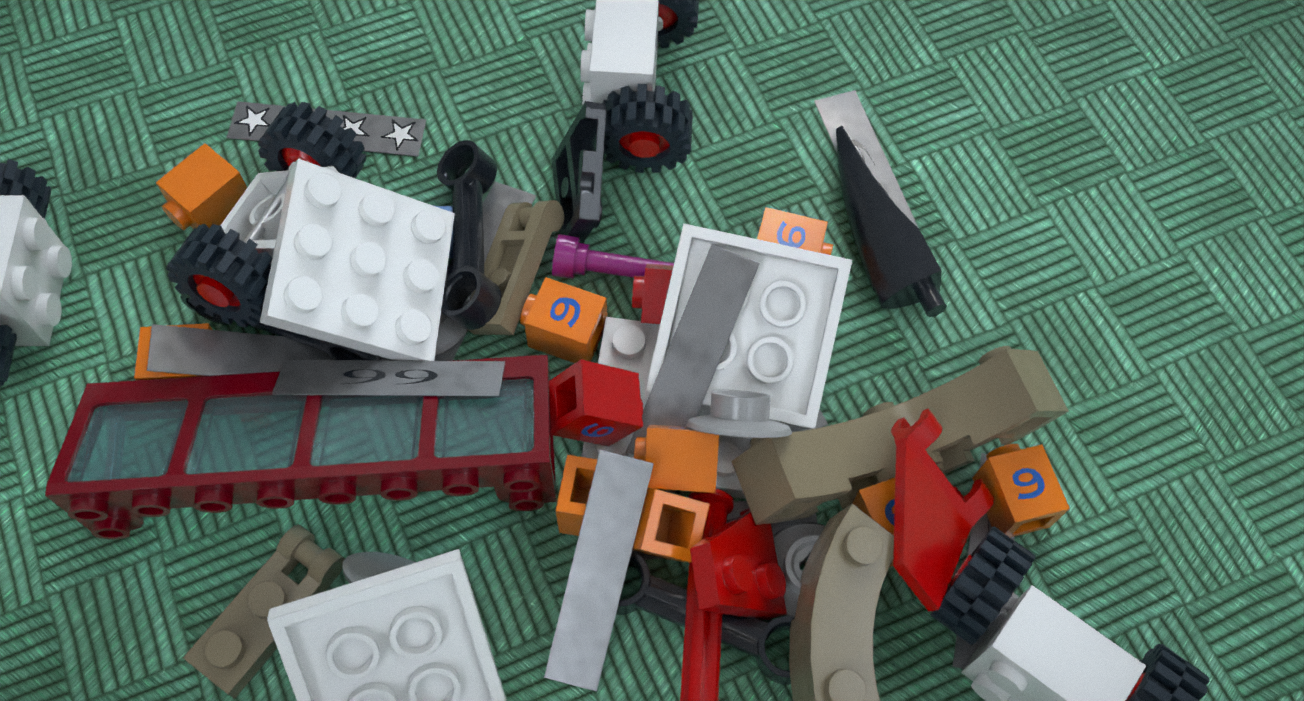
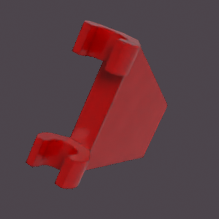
M929 408L922 411L920 418L913 425L910 426L903 417L898 419L891 429L896 445L893 567L928 612L939 610L972 527L989 511L995 500L993 494L981 479L975 480L971 491L963 496L956 486L953 487L927 453L926 449L940 436L943 430L942 425Z

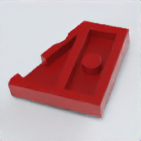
M750 508L741 511V517L737 520L723 524L713 532V536L702 539L690 548L700 611L749 618L755 617L763 620L787 615L784 600L786 580L778 565L771 523L756 525Z

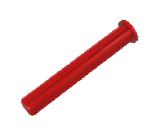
M716 489V493L693 491L688 496V498L710 504L702 539L713 536V532L717 528L727 523V515L732 512L734 507V500L730 494ZM689 563L680 701H719L723 614L699 610L692 563Z

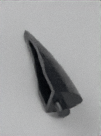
M841 125L836 129V140L843 200L852 236L878 302L882 308L887 309L906 307L920 302L928 317L941 314L946 310L947 305L940 294L942 270L919 228L896 206L875 179Z

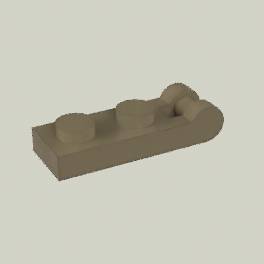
M556 200L538 201L534 207L528 202L511 203L507 206L484 263L485 276L496 283L501 290V303L496 315L485 326L476 330H468L472 334L514 335L524 303L538 272L552 232L560 230L563 225L564 211L559 202ZM476 289L473 291L470 300L472 299Z
M299 524L290 528L283 535L274 554L183 657L184 660L234 699L277 649L267 621L269 609L325 592L343 569L342 564L345 558L332 548L323 550L314 543L315 536ZM300 562L308 568V573L297 584L288 575Z

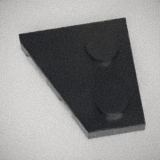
M589 101L584 102L551 158L555 197L564 211V222L559 232L562 235L580 237V243L585 242L591 231L599 226L602 218L601 183L606 106L602 103Z

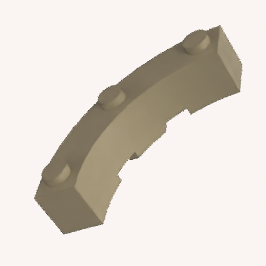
M1001 346L984 354L979 359L980 365L939 387L900 404L894 405L893 402H884L864 412L863 417L826 427L792 432L791 435L785 437L752 438L750 440L751 447L731 462L755 524L778 523L811 517L818 512L817 507L835 499L839 500L842 509L847 508L853 503L859 490L895 478L896 445L891 429L900 418L904 417L911 426L917 422L923 410L930 409L942 425L943 430L926 451L942 473L945 474L975 461L970 450L996 438H999L1002 445L1011 444L1069 412L1038 351L1011 349L1010 346Z
M851 504L829 519L815 542L800 579L802 586L797 601L795 619H792L790 627L789 670L793 701H880L873 662V630L881 587L893 560L894 535L854 504Z

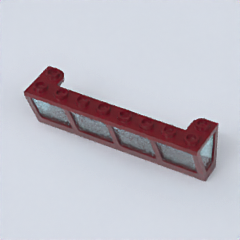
M548 355L452 360L505 361L499 397L272 395L281 371L87 383L47 481L45 496L68 513L67 515L70 518L77 520L90 530L93 536L102 539L127 538L130 536L131 530L141 528L144 525V517L166 516L173 508L194 507L202 512L222 513L230 511L233 508V504L256 503L264 508L282 509L293 506L295 500L319 499V501L326 504L341 505L354 502L356 496L381 495V497L388 500L400 501L415 498L418 492L442 490L444 494L450 496H469L477 493L479 488L494 487L497 497L501 501L509 503V508L512 510H538L544 506V503L557 502L554 436L551 435L548 381L551 380Z

